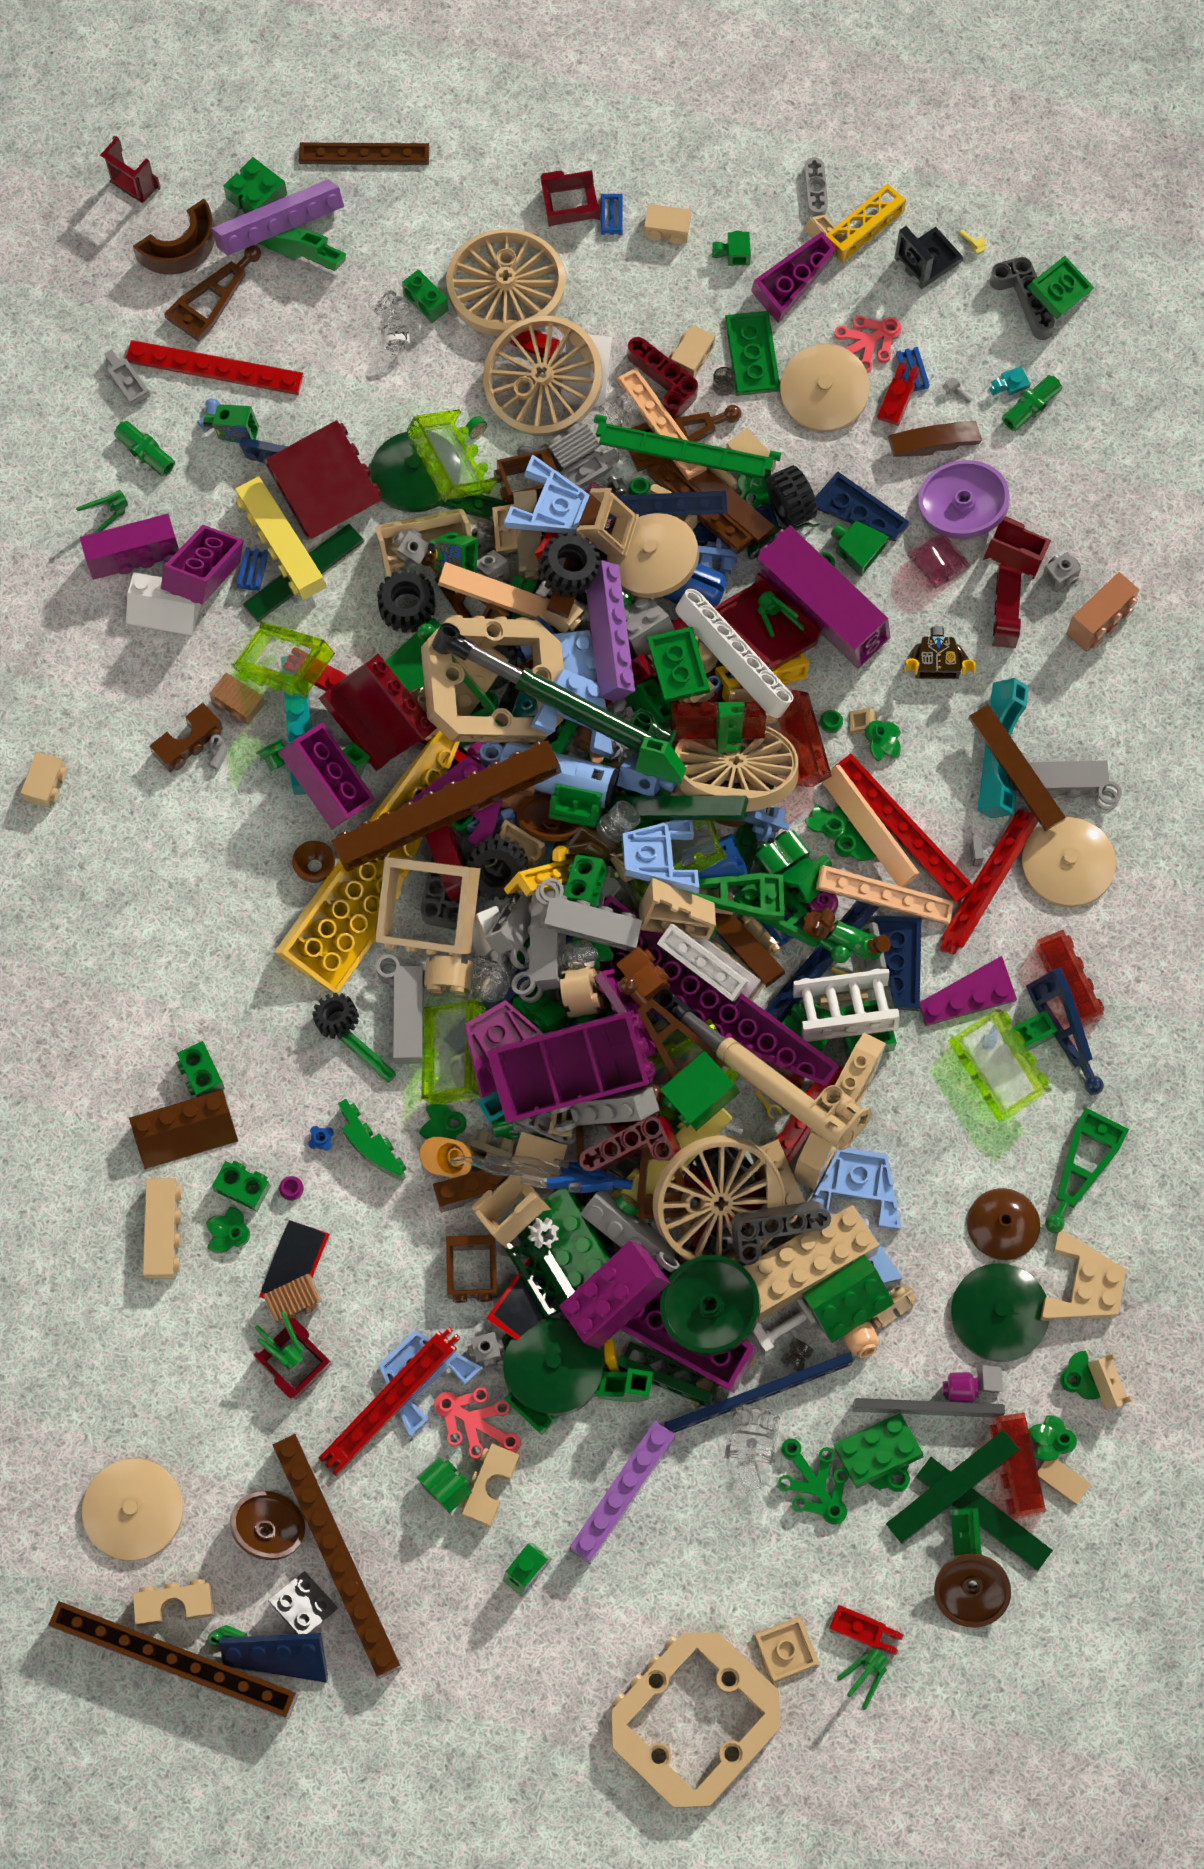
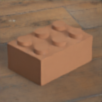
M1118 572L1072 616L1066 635L1086 652L1091 647L1097 648L1103 641L1102 636L1107 632L1111 634L1118 627L1119 624L1117 622L1122 617L1127 619L1133 613L1134 609L1132 607L1138 601L1136 597L1140 589Z

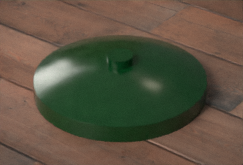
M414 430L397 434L385 441L378 448L372 459L370 473L372 484H377L381 491L379 497L387 505L404 512H424L440 506L453 495L460 481L461 468L457 452L446 439L432 432Z
M704 1255L683 1263L668 1278L670 1284L663 1289L660 1300L661 1318L670 1336L684 1349L700 1355L724 1354L740 1346L754 1331L761 1310L760 1294L750 1273L738 1262L724 1256Z
M1002 1263L981 1266L965 1276L955 1290L951 1302V1321L954 1331L968 1350L983 1359L994 1362H1009L1020 1359L1031 1353L1040 1344L1047 1332L1049 1321L1040 1320L1046 1294L1039 1282L1019 1267Z
M558 1318L539 1320L537 1325L525 1332L518 1341L512 1338L504 1354L503 1376L508 1391L518 1404L538 1415L557 1417L576 1412L594 1397L602 1379L603 1361L600 1349L585 1344L568 1320Z

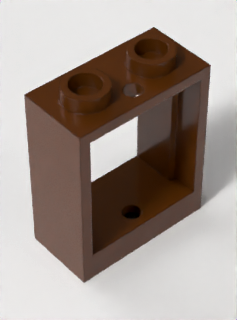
M549 449L497 460L494 478L496 483L501 485L500 495L502 501H506L507 505L514 504L513 492L510 489L506 476L525 472L532 454L556 471ZM544 485L514 492L536 490L539 500Z
M492 1235L446 1236L448 1299H453L454 1303H465L468 1301L467 1299L477 1298L478 1302H490L492 1298H497L496 1238ZM490 1250L491 1289L454 1290L453 1251Z

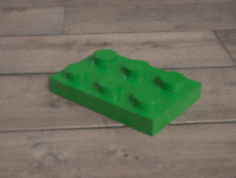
M1064 256L1033 280L1027 288L1047 308L1049 313L1058 319L1094 289V286Z
M693 627L647 637L664 703L710 693Z
M901 1413L833 1444L856 1489L924 1458L921 1448Z

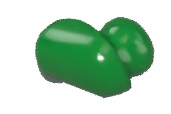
M224 1625L209 1634L208 1643L211 1646L218 1647L221 1638L247 1637V1633Z

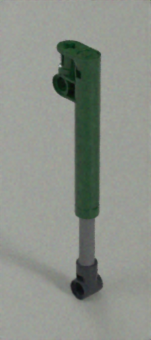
M442 623L432 641V647L438 653L445 655L451 653L463 660L469 659L515 683V689L525 692L530 697L637 753L640 752L645 736L663 740L672 745L677 733L674 729L670 732L659 726L654 716L647 710H637L631 721L628 722L553 681L533 673L532 670L526 667L524 670H521L475 646L474 641L461 635L459 629L451 623Z

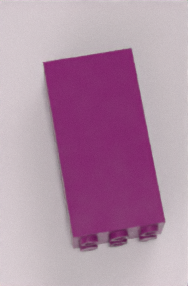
M792 526L784 530L781 529L776 534L775 540L770 545L763 546L758 552L759 556L757 559L761 574L822 629L821 634L859 669L891 638L888 617Z
M632 1009L498 1046L487 1051L506 1123L650 1084L656 1073L653 1062H648L646 1056L649 1047L646 1038H641L639 1029L642 1028V1022L639 1013L635 1014Z

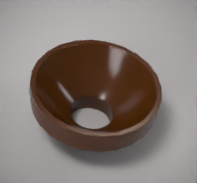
M315 840L301 844L295 850L292 865L299 878L306 882L318 883L324 881L334 869L335 856L327 844ZM319 860L322 863V867L319 871L312 872L308 869L309 862Z

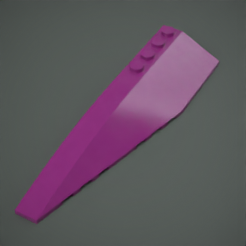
M611 895L603 904L605 907L612 908L613 913H631L636 915V919H639L636 913ZM640 930L637 947L639 946L644 950L648 948L656 958L653 963L656 966L659 965L660 968L662 967L671 978L668 980L671 987L667 990H670L675 997L693 1009L694 1015L726 1039L733 1038L759 1059L823 1086L828 1084L840 1066L743 993H740L735 1001H731L659 946L657 943L663 936L662 933ZM583 939L579 945L581 948H586L588 942ZM609 946L614 959L611 961H600L599 971L619 968L616 963L632 951ZM651 1008V1009L648 1011V1012H650V1013H652V1014H655V1015H657V1016H659V1017L664 1018L662 1015H660V1014H659L656 1010H654L653 1008Z

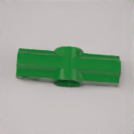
M1048 375L1033 389H1027L1020 396L1017 403L1002 416L1004 424L1010 430L1016 432L1031 417L1035 418V414L1039 411L1042 412L1047 403L1062 390L1060 381L1055 376Z
M127 420L120 422L116 426L114 436L129 448L134 457L140 458L142 460L141 463L148 464L162 477L173 470L175 460L160 449L158 443L149 434L141 433Z

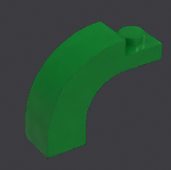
M628 1368L627 1372L621 1373L603 1371L600 1386L594 1397L621 1402L647 1401L650 1397L653 1372Z

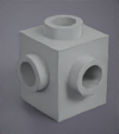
M410 529V531L401 530L393 537V545L390 550L395 552V557L404 563L409 561L412 564H420L428 551L429 543L421 539L422 534L414 529Z
M492 550L477 560L478 574L500 582H504L511 577L509 561L496 551Z
M1068 552L1061 556L1058 554L1045 566L1042 576L1055 592H1058L1065 586H1073L1079 580L1080 563L1075 557H1071Z
M489 1330L475 1333V1337L471 1338L472 1345L468 1346L471 1361L476 1360L477 1365L483 1366V1368L496 1366L497 1362L502 1361L501 1353L505 1352L502 1338H497L495 1332L490 1333ZM490 1344L489 1350L483 1351L481 1349V1346Z

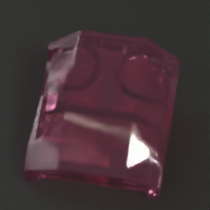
M940 534L919 548L909 551L907 555L910 559L912 558L914 565L924 572L929 583L935 589L950 582L971 567L951 540Z

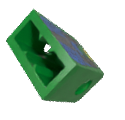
M220 404L217 406L215 414L206 413L204 416V427L214 428L218 438L221 440L240 443L243 437L256 440L259 424L251 406Z
M449 532L429 542L428 550L435 554L434 566L440 572H442L443 566L447 562L477 573L478 538Z
M528 1543L505 1571L502 1581L522 1597L552 1558L534 1543Z

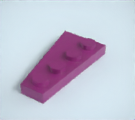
M998 957L920 1002V1011L925 1026L1015 1002L1017 997L1003 957Z
M619 968L601 971L594 977L598 982L599 990L608 997L611 1002V1008L616 1014L632 1009L635 1014H638L636 1011L640 1008L638 1004L633 1001L630 995H624L619 990V982L624 975ZM642 1023V1028L639 1029L641 1038H646L649 1047L646 1056L648 1058L658 1055L659 1053Z

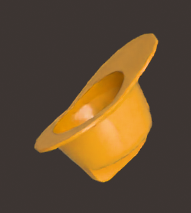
M444 1137L427 1139L421 1145L419 1152L420 1161L426 1170L436 1175L451 1178L468 1174L476 1157L465 1142Z

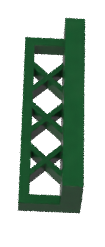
M527 1226L517 1235L521 1241L520 1247L508 1243V1248L504 1247L543 1314L548 1318L561 1312L562 1310L559 1306L575 1291L548 1247L543 1244L539 1249L534 1246L535 1241L528 1239V1236L531 1235V1230ZM521 1254L531 1258L533 1261L532 1267L522 1264L520 1260ZM533 1275L544 1279V1288L535 1285L532 1280ZM546 1295L555 1298L559 1305L550 1309L545 1302Z
M633 1342L629 1343L624 1356L621 1355L617 1362L618 1367L623 1372H627L628 1368L653 1372V1385L706 1407L712 1404L719 1385L716 1383L713 1384L710 1392L697 1387V1382L702 1380L712 1381L669 1357ZM633 1349L643 1353L646 1362L638 1363L629 1359ZM647 1355L652 1357L653 1359L648 1360ZM662 1361L666 1363L669 1371L662 1373L651 1368L650 1364ZM684 1370L689 1373L691 1381L684 1382L674 1378L673 1374Z

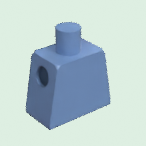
M637 752L621 765L617 786L647 796H654L661 788L673 792L677 786L676 782L671 783L665 779L645 776L642 773L636 772L639 757Z

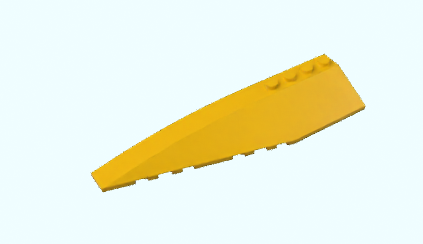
M439 730L412 762L368 821L372 822L379 819V816L385 812H394L400 809L403 804L416 796L415 793L417 791L422 792L443 776L450 768L460 742H452ZM422 837L348 872L345 871L339 860L274 953L296 970L332 993L338 994L376 940L385 857L412 860L417 853ZM399 868L395 903L399 899L401 887L410 871L408 869Z

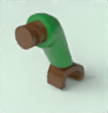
M828 907L823 909L822 914L815 910L810 913L807 912L804 918V931L810 937L820 940L827 936L829 940L847 947L850 952L865 960L878 959L883 952L890 950L891 942L886 935L876 936L875 934H869L841 921L834 923L835 915Z

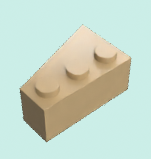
M652 878L639 906V919L642 920L640 930L665 933L670 924H674L692 938L709 940L716 927L715 904Z

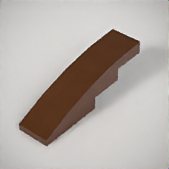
M976 421L932 425L888 436L894 457L928 456L934 454L935 451L955 450L958 446L977 445L982 441Z

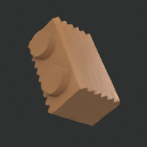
M228 673L223 675L209 693L212 701L211 704L220 711L225 709L231 713L230 716L236 722L241 723L244 721L248 725L265 704L261 694Z
M310 1274L301 1276L263 1295L274 1321L277 1323L282 1321L283 1325L285 1324L281 1317L282 1311L286 1313L288 1319H297L295 1314L302 1311L308 1314L318 1309V1303L322 1302V1298Z

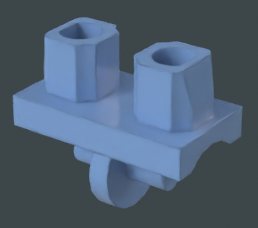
M718 537L717 542L708 541L707 547L699 546L698 563L711 568L712 561L721 562L720 572L732 574L734 565L737 564L738 554L736 555L729 547L721 543Z
M772 807L769 810V815L765 814L766 808L745 813L744 820L742 821L753 824L752 831L756 833V839L760 842H765L769 838H774L775 832H778L780 829L789 830L790 823L784 821V809Z

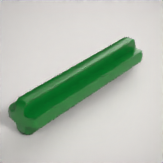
M348 1030L350 1033L348 1036L345 1033L342 1034L343 1038L339 1040L382 1079L389 1083L395 1078L396 1072L350 1030Z

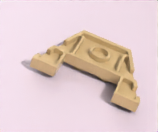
M1063 1230L1057 1233L1053 1253L1078 1260L1070 1303L1046 1296L1040 1320H1071V1318L1084 1317L1085 1319L1116 1318L1119 1314L1126 1269Z

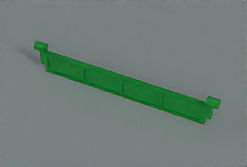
M596 414L594 418V423L598 424L596 436L600 437L599 444L762 479H764L765 472L771 473L774 460H781V452L770 450L769 457L606 424L607 416Z

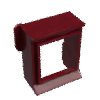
M113 136V141L100 154L106 161L110 176L109 182L139 202L144 203L156 188L158 190L161 189L159 179L152 173L150 161L147 158L136 170L127 166L122 156L121 141L117 136Z
M592 170L564 175L563 171L543 173L540 176L549 227L589 219L600 220V210L597 203ZM585 188L588 205L559 211L553 210L550 193Z
M1005 516L998 525L983 560L992 558V560L1024 574L1032 575V579H1034L1051 540L1024 529L1025 525Z
M289 1318L288 1320L297 1339L321 1363L294 1389L267 1362L273 1355L265 1348L260 1353L256 1351L253 1356L275 1378V1385L287 1397L297 1400L332 1364L308 1339L309 1332L295 1318ZM285 1327L273 1339L280 1348L291 1339L287 1328Z

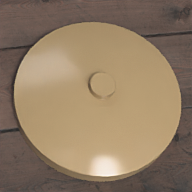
M832 344L814 345L797 353L785 367L780 384L781 400L788 415L799 425L818 432L841 430L855 422L866 407L870 390L867 371L859 358L849 350Z
M662 513L647 514L638 517L627 555L607 556V561L619 565L623 590L637 597L656 598L678 590L691 578L698 564L699 546L693 531L681 519Z
M1066 817L1063 822L1047 831H1044L1040 825L1031 833L1022 851L1021 866L1027 884L1040 898L1060 907H1080L1097 900L1109 888L1116 870V857L1110 840L1098 827L1083 819Z
M125 1459L115 1462L100 1471L91 1481L85 1492L82 1504V1520L85 1531L92 1543L110 1557L124 1561L147 1559L165 1549L176 1536L183 1518L184 1505L182 1493L170 1473L154 1462L144 1459Z

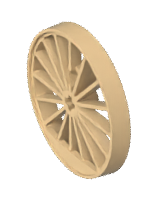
M498 229L477 235L459 248L449 264L446 284L450 302L459 318L476 331L499 337L509 327L525 319L515 296L535 313L531 317L554 316L560 307L564 295L565 271L557 252L540 237L521 230ZM506 242L505 248L499 250L497 255H495L491 244ZM509 242L523 244L517 257L515 252L509 249ZM486 246L497 271L474 251ZM529 246L540 251L517 270ZM470 256L488 273L464 265L462 262ZM543 257H547L552 263L525 273ZM504 260L505 262H508V260L511 261L510 263H502V261ZM457 271H462L484 280L455 279ZM556 271L558 280H530ZM454 287H483L457 296ZM530 288L557 289L554 296H550ZM523 294L542 300L544 302H547L548 304L542 310H540ZM486 295L469 310L462 304L463 302ZM504 295L503 320H491ZM507 295H509L520 320H507ZM495 298L485 319L475 315V313Z
M547 315L524 319L505 330L492 345L483 371L485 394L494 412L514 429L535 436L559 434L584 420L594 408L603 383V368L600 355L591 337L577 324L561 317ZM548 326L542 363L533 329L535 327ZM553 327H556L564 336L549 361ZM526 330H529L538 361L537 364L515 338ZM513 340L533 365V368L501 351L508 342ZM569 340L575 348L556 362ZM577 353H580L585 360L560 368ZM501 356L531 373L494 370L497 358ZM589 366L594 373V378L563 376L561 374ZM543 372L546 377L542 378L539 374ZM493 375L520 377L512 384L493 389ZM558 381L592 383L593 385L588 397ZM552 384L585 402L574 413ZM530 385V390L527 393H520L522 386ZM549 387L572 414L560 422L557 421ZM514 389L517 395L502 407H499L495 395ZM545 390L554 424L539 426ZM539 392L534 426L521 423ZM520 399L526 401L516 420L505 413L506 410Z
M717 721L705 723L690 730L680 739L675 748V752L682 762L696 763L685 765L686 772L682 783H677L678 787L687 796L746 795L749 800L746 812L765 809L781 802L794 790L798 781V756L794 746L781 733L760 723H743L742 743L730 744L732 746H741L738 752H722V754H717L715 740ZM748 739L753 740V742L748 746L743 743V740ZM702 742H705V743H707L711 748L706 747V746H704V745H701V743H702ZM761 743L767 745L761 749L754 751ZM690 750H692V751H694V752H696V753H699V754L688 753V752H689ZM774 752L779 753L778 755H770ZM788 763L789 767L774 764ZM703 773L691 779H689L686 776L689 774ZM772 774L788 776V778L784 780ZM716 778L711 784H705V782ZM745 779L748 782H750L758 791L749 790ZM725 780L729 781L728 787L720 786ZM760 780L767 782L771 785H774L777 788L770 790ZM733 783H740L742 789L732 788Z
M719 1135L706 1137L682 1148L663 1168L653 1194L654 1219L660 1234L668 1245L687 1260L705 1255L701 1253L717 1219L716 1255L741 1263L742 1261L734 1251L722 1254L723 1217L732 1237V1226L727 1213L732 1217L736 1214L731 1209L741 1213L750 1210L737 1205L766 1203V1208L785 1206V1189L775 1164L757 1145L734 1136ZM719 1147L718 1187L715 1185L703 1155L704 1150ZM724 1148H740L724 1184ZM748 1151L759 1157L732 1185L745 1153ZM698 1154L712 1188L708 1189L683 1165L684 1162ZM765 1164L766 1178L738 1190ZM681 1167L705 1191L697 1188H687L670 1182L678 1168ZM766 1186V1197L739 1198ZM667 1187L684 1192L681 1201L664 1202ZM693 1197L700 1198L696 1206H690L689 1202ZM685 1207L689 1212L665 1223L664 1208ZM702 1215L677 1241L671 1237L669 1229ZM774 1219L768 1220L765 1227L770 1226ZM708 1220L695 1252L683 1247L682 1245ZM746 1224L742 1226L745 1229L748 1228ZM772 1238L760 1240L761 1250L768 1245ZM752 1246L746 1247L743 1254L748 1253Z

